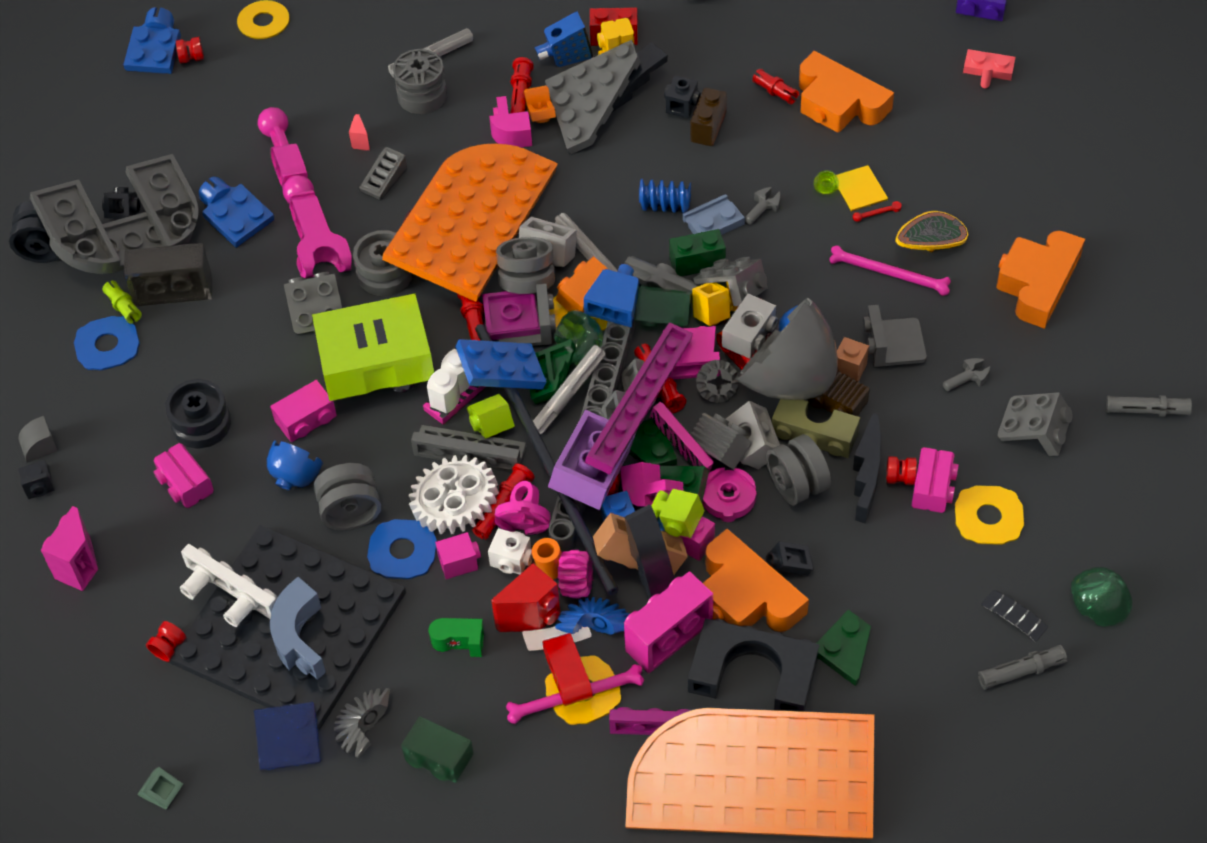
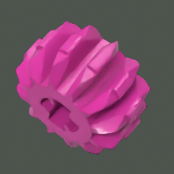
M563 551L559 559L557 577L562 596L581 598L588 597L590 594L593 570L592 561L586 551Z

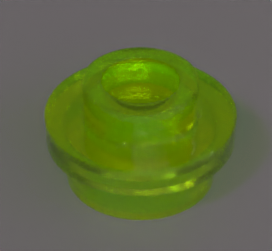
M821 171L814 179V188L822 194H831L839 187V180L832 171Z

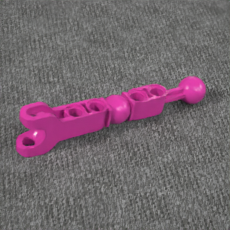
M275 107L263 110L257 120L258 128L262 134L271 137L274 147H271L272 163L279 183L282 186L283 196L290 204L289 208L301 240L297 246L298 258L296 262L301 277H304V279L314 277V266L320 262L334 264L339 272L351 271L352 256L345 238L330 231L318 198L315 195L314 186L307 178L308 174L296 143H288L285 135L289 125L287 115L284 111Z

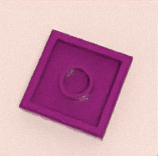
M505 291L482 294L486 327L492 340L540 334L535 293L516 294Z

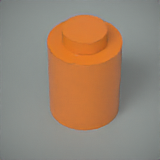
M540 539L532 547L533 559L539 569L551 579H556L558 577L559 559L562 555L560 546L554 539Z

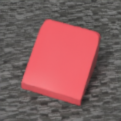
M356 114L349 130L351 146L353 149L369 150L367 132L360 115Z

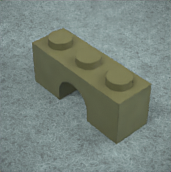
M780 399L772 417V425L778 438L792 440L805 434L816 443L820 450L827 451L834 456L849 458L859 433L860 417L834 410L828 421L815 423L807 418L808 401Z

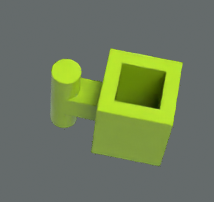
M500 394L467 407L473 430L475 432L479 431L485 439L515 427L509 405Z
M672 489L670 495L664 491H658L651 505L656 519L659 516L665 531L675 537L684 536L691 538L705 511L698 494Z

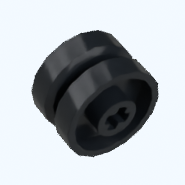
M31 200L21 203L13 213L12 229L9 237L10 248L16 255L28 261L48 263L58 260L59 257L49 245L50 238Z
M189 380L176 386L167 397L165 402L166 414L171 423L173 434L179 443L189 448L201 449L215 445L228 434L231 426L230 413L226 406L224 394L218 385L209 380Z

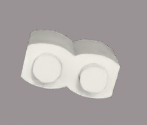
M456 349L451 350L443 358L441 368L431 375L427 384L430 407L444 413L452 411L459 402L460 394L469 388V383Z

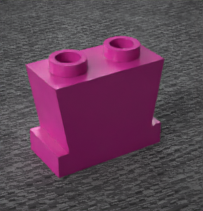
M716 326L684 328L692 332L693 336L670 374V378H697V374L704 364L712 360H720L719 352H715Z

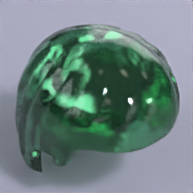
M571 310L564 315L554 334V340L557 344L570 339L576 344L571 364L575 365L580 363L592 346L596 345L601 348L604 339L600 325L580 310Z
M1094 567L1082 571L1073 578L1071 593L1074 603L1082 615L1092 618L1098 626L1102 627L1116 625L1128 617L1133 604L1132 596L1125 581L1116 572L1105 567Z

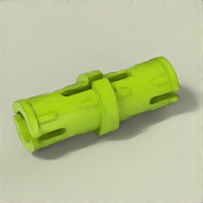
M111 280L114 288L109 282H106L102 290L112 301V307L116 311L121 312L128 323L133 324L130 316L135 322H138L142 313L133 304L132 297L127 292H124L116 281Z

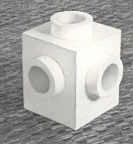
M498 528L488 550L490 566L499 568L504 573L520 575L524 571L525 566H530L533 560L530 537L520 532H509Z

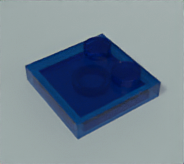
M314 702L254 710L261 771L321 763Z

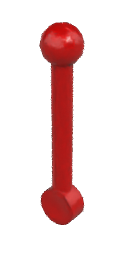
M895 201L888 207L865 213L856 212L852 218L855 222H860L862 218L884 212H899L902 204Z

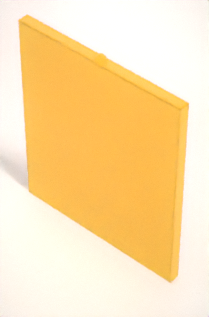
M868 165L832 176L835 185L851 211L888 200Z

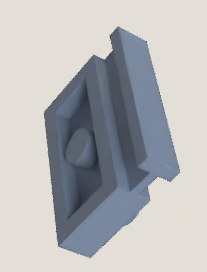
M726 194L683 213V221L688 224V228L693 234L719 229L721 235L745 224V217L733 202L728 200Z

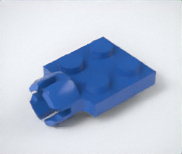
M151 8L147 12L145 23L139 27L133 26L124 61L126 71L172 74L177 54L176 40H180L181 33L179 29H173L175 20L169 10L160 8L158 17H155L157 8Z
M215 176L209 178L214 187L205 181L198 191L199 199L207 206L202 211L203 217L235 248L274 221V214L242 184L230 187L221 178Z

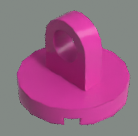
M522 481L512 490L510 502L498 505L495 509V523L501 529L509 532H515L518 529L524 530L525 535H532L544 532L549 528L551 515L546 508L538 505V488L528 481ZM528 491L526 498L522 500L523 495Z

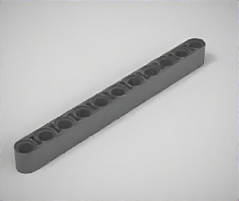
M635 315L632 327L610 321L607 322L600 347L604 350L606 356L593 371L581 417L585 410L604 417L602 406L613 392L618 390L621 374L625 367L635 330ZM558 495L549 525V538L557 541L563 553V551L574 549L578 533L569 515L565 514L567 511ZM573 499L583 518L586 504Z

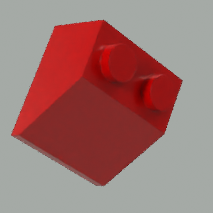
M590 8V45L599 46L597 34L601 33L602 22L612 20L616 22L617 19L622 18L629 19L634 32V45H638V9Z
M531 564L491 600L495 628L499 632H523L543 629L547 624H553L560 615L558 584L535 564Z

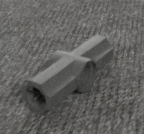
M629 256L624 264L634 269L632 276L637 277L639 284L645 286V289L651 295L658 298L667 295L687 305H693L692 289L700 286V284H695L693 281L677 275L676 271L667 264L659 263L655 266L634 256Z

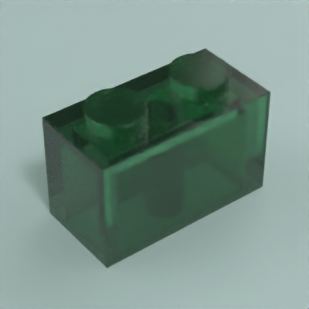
M641 286L638 289L635 320L642 321V325L657 326V323L668 324L669 322L681 328L688 326L691 317L692 292Z
M419 716L401 744L404 758L408 764L415 768H426L436 778L443 781L448 779L455 783L474 754L471 740Z

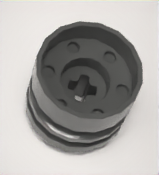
M414 49L401 54L395 60L393 73L397 98L404 110L414 114H426L439 109L445 103L447 89L442 59L437 53L426 49Z

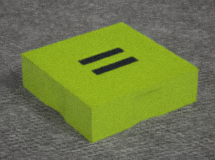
M415 294L312 314L329 401L366 394L382 388L400 387L428 381L434 373L431 352Z

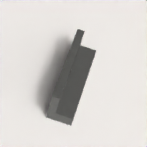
M421 425L419 432L414 431L411 438L414 456L437 460L446 458L448 462H452L454 455L457 456L458 461H461L467 455L469 461L476 457L479 464L485 462L487 468L506 472H513L512 467L515 464H522L527 448L525 442L496 437L485 439L483 435L426 425Z

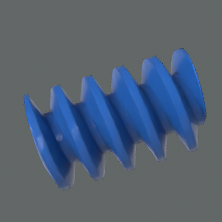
M643 179L640 180L639 203H641L643 211L647 210L649 204H651L653 211H657L659 205H661L663 212H667L669 205H671L673 213L677 212L679 206H681L683 213L688 211L691 201V182L688 189H685L683 181H680L678 188H675L673 181H670L668 187H665L663 180H660L658 187H655L653 179H650L648 186H645Z

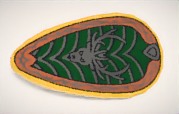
M928 211L904 224L898 231L895 241L899 246L932 252L935 249L960 246L966 242L969 234L965 225L956 217L945 212Z

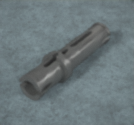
M1110 395L1106 397V413L1158 414L1159 417H1165L1166 414L1191 415V398H1166V395H1159V398Z
M1057 645L1040 652L1032 651L1023 658L979 671L978 679L982 688L986 690L1035 673L1038 675L1043 673L1045 669L1067 663V655L1062 645Z

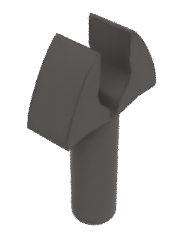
M772 187L755 192L754 200L759 203L745 216V222L749 225L753 224L766 209H772L777 212L780 205V192L771 199L767 198L772 194Z
M966 359L963 362L965 371L944 381L943 388L946 391H950L970 380L975 381L981 387L988 378L990 366L983 371H974L983 367L984 359Z

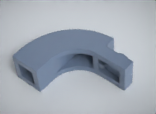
M297 577L281 592L275 601L270 617L271 635L281 661L289 670L294 665H297L305 675L310 673L318 680L326 673L323 660L299 638L305 622L321 609L318 594L302 579Z

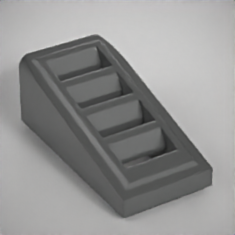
M385 147L359 187L360 192L381 200L408 168L406 156ZM375 183V184L379 185L380 188H377V187L373 186L372 184Z

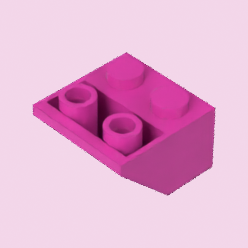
M72 506L69 512L60 519L59 525L53 534L44 541L41 552L54 579L83 591L97 572L98 566L90 535L78 508Z

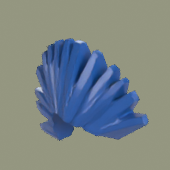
M592 597L591 601L585 598V602L582 599L578 600L579 606L569 604L568 608L570 611L561 612L558 620L562 623L556 624L555 629L575 634L582 627H589L597 632L612 635L624 631V622L630 614L626 613L625 609H618L619 604L617 603L609 606L610 600L608 599L602 602V598H599L595 603V597Z

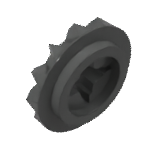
M723 360L707 362L697 374L696 385L699 393L710 402L728 401L736 393L739 381L736 380L738 377L737 371L730 363ZM719 370L720 378L725 379L728 383L721 384L720 389L717 390L716 385L707 382V380L716 379Z

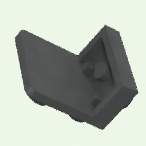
M750 257L738 258L732 262H729L728 259L717 260L713 262L714 265L712 267L700 270L701 274L693 278L695 284L728 281L733 306H740L747 294L756 297L768 289L767 276L764 273L761 259L751 260Z
M321 272L315 274L314 278L304 280V277H297L288 280L289 283L284 284L292 326L296 334L315 331L312 314L342 309L335 274Z
M536 284V306L540 334L499 339V342L532 344V346L552 344L551 330H556L555 314L549 315V310L554 309L553 294H547V284Z
M879 305L868 306L867 316L863 317L864 333L867 332L868 354H872L874 367L923 363L926 361V350L920 323L917 318L882 320Z
M1060 392L1013 396L1007 405L998 431V437L1001 441L1038 439L1048 456H1059L1062 444L1066 440L1069 423L1073 418L1072 410L1068 407Z

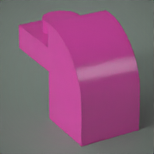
M506 96L496 97L497 107L493 108L494 116H489L493 139L498 144L518 147L532 146L528 112L509 114Z
M640 462L621 467L623 491L628 492L632 504L645 507L649 504L652 505L658 491H664L668 495H670L672 489L683 491V482L667 479L661 480L660 465Z

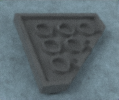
M632 40L545 80L563 139L570 155L593 145L597 138V130L601 124L604 125L613 111V103L617 97H621L630 82L628 78L633 69L637 70L641 61Z

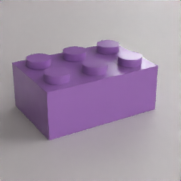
M585 410L554 466L548 487L600 510L629 454L635 435L611 475L585 463L586 457L609 420Z

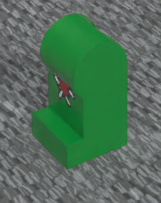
M440 618L430 624L429 636L431 645L435 650L444 652L452 648L468 649L470 657H482L485 632L483 619Z

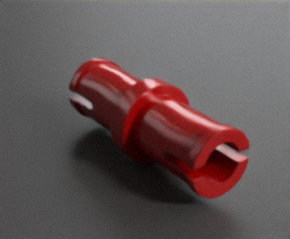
M763 69L756 71V73L760 74V77L756 74L753 75L752 81L767 89L770 95H777L789 104L795 102L791 96L796 99L798 98L799 91L785 84L780 77H773Z

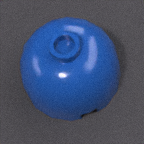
M273 441L267 456V469L269 474L277 479L275 483L277 486L290 491L292 486L302 488L311 484L319 474L323 461L316 457L315 461L309 459L310 453L297 446L282 441L278 445L277 441Z

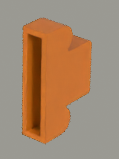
M813 51L800 65L799 87L803 91L800 112L835 132L842 131L855 116H859L860 121L866 125H876L893 108L894 92L816 51Z
M1054 231L1048 235L1046 246L1018 237L1009 253L1002 255L998 266L1000 271L996 288L1018 297L1015 312L1019 319L1045 329L1082 256L1085 243L1084 238L1063 231Z
M726 529L708 544L705 566L706 571L711 577L703 582V584L713 593V619H721L728 624L737 626H752L763 616H766L767 625L772 630L784 632L791 629L808 614L809 599L730 530Z

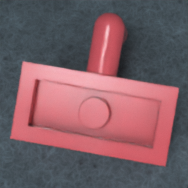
M968 49L963 73L982 76L980 85L986 89L990 86L991 78L1011 81L1016 57Z

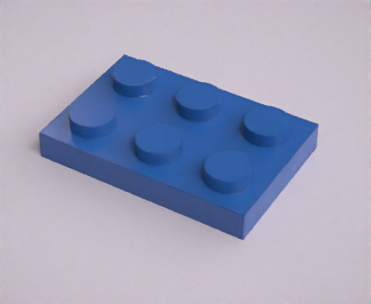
M459 339L455 346L469 386L543 389L546 384V379L532 344Z

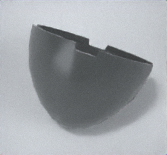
M807 297L787 316L790 322L781 332L775 329L760 347L761 349L752 356L740 373L742 375L736 378L737 381L762 395L783 400L815 398L825 393L831 387L838 368L836 342L825 316L818 306Z

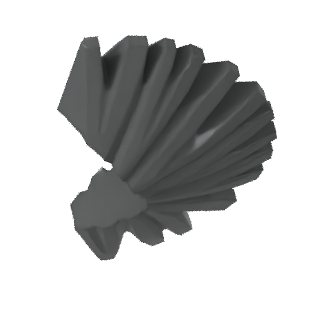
M377 688L375 693L373 690H370L369 695L367 692H364V702L358 697L354 698L358 707L347 703L344 706L346 710H340V713L343 715L336 717L339 721H335L334 725L336 727H334V731L339 734L335 738L337 742L344 741L341 748L343 750L346 749L348 754L356 749L355 756L359 758L371 746L370 741L365 736V732L374 727L385 714L388 707L389 688H386L383 693L380 688Z

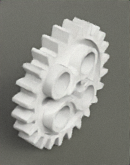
M456 455L453 456L452 462H448L446 458H443L442 465L433 462L432 466L434 469L431 471L423 469L425 476H417L418 484L411 485L413 493L409 494L411 500L409 505L416 521H420L422 527L428 526L431 532L438 528L440 534H443L446 528H449L451 534H454L456 527H460L462 532H464L465 525L468 523L475 527L474 520L477 518L485 520L483 512H492L490 504L497 503L495 495L499 494L496 487L498 483L492 469L487 468L485 462L479 464L476 457L469 461L467 455L461 461H458Z

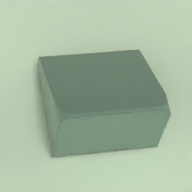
M158 767L151 773L137 795L167 809L183 783Z

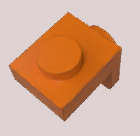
M548 86L525 89L527 112L532 122L544 123L549 121L550 118L556 117L555 108L550 100Z

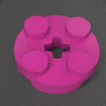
M725 467L715 469L708 475L702 501L703 506L710 514L721 518L722 521L732 522L736 518L749 513L756 503L755 481L747 472L735 468L734 471L725 470ZM733 490L735 491L734 496L726 497L723 491L730 492Z

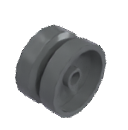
M378 230L368 233L359 239L354 247L353 259L357 279L360 286L367 293L376 296H391L400 293L408 287L412 280L413 273L382 260L384 251L396 235L395 232Z
M520 237L505 241L497 247V264L500 267L498 279L499 285L503 290L516 294H531L537 292L536 284H547L548 289L555 283V267L552 264L554 259L553 245L550 241L537 237Z
M802 434L788 441V447L781 444L767 451L766 461L770 476L777 490L787 503L794 506L808 499L809 493L817 495L830 488L831 477L822 452L809 436Z
M359 463L336 465L322 472L314 482L316 500L319 503L321 521L328 528L334 530L357 529L372 522L381 512V501L376 491L374 474L365 465Z

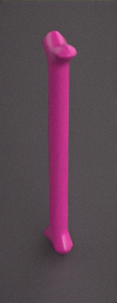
M838 245L831 248V253L833 254L829 258L831 264L838 262L852 264L935 289L941 296H946L950 292L948 286L951 280L949 277L935 279L847 253Z
M634 664L624 673L590 683L593 694L628 683L642 686L644 683V678L641 676L642 667ZM553 694L524 704L508 702L506 706L509 711L507 716L508 722L516 724L526 715L563 704L560 694Z

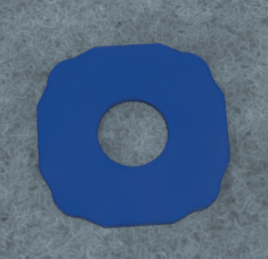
M110 316L91 321L77 330L74 340L77 359L88 370H105L124 365L137 355L140 344L135 325L128 323L123 316ZM110 334L118 338L117 346L110 351H99L95 347L96 341L103 335Z
M394 519L379 524L370 537L367 558L372 572L385 578L412 579L425 575L435 560V542H437L434 531L431 532L428 526L422 527L420 521ZM407 539L414 544L415 549L408 558L397 559L390 553L391 545L397 540Z

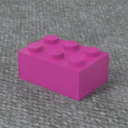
M690 571L683 577L675 578L665 591L652 596L646 606L639 611L632 612L624 622L625 651L648 674L651 673L702 631L705 618L713 620V593Z

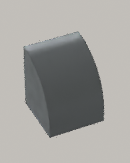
M44 416L26 424L19 433L18 439L26 462L58 451Z

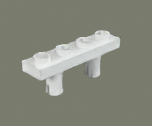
M188 544L181 551L186 566L194 571L186 582L180 586L181 592L186 597L193 600L208 582H212L237 598V601L223 615L230 625L237 627L251 610H257L270 619L273 606L277 600V596L272 591L266 588L262 590L248 576L236 574L227 563L223 561L219 563L212 559L211 555L203 548L196 549Z

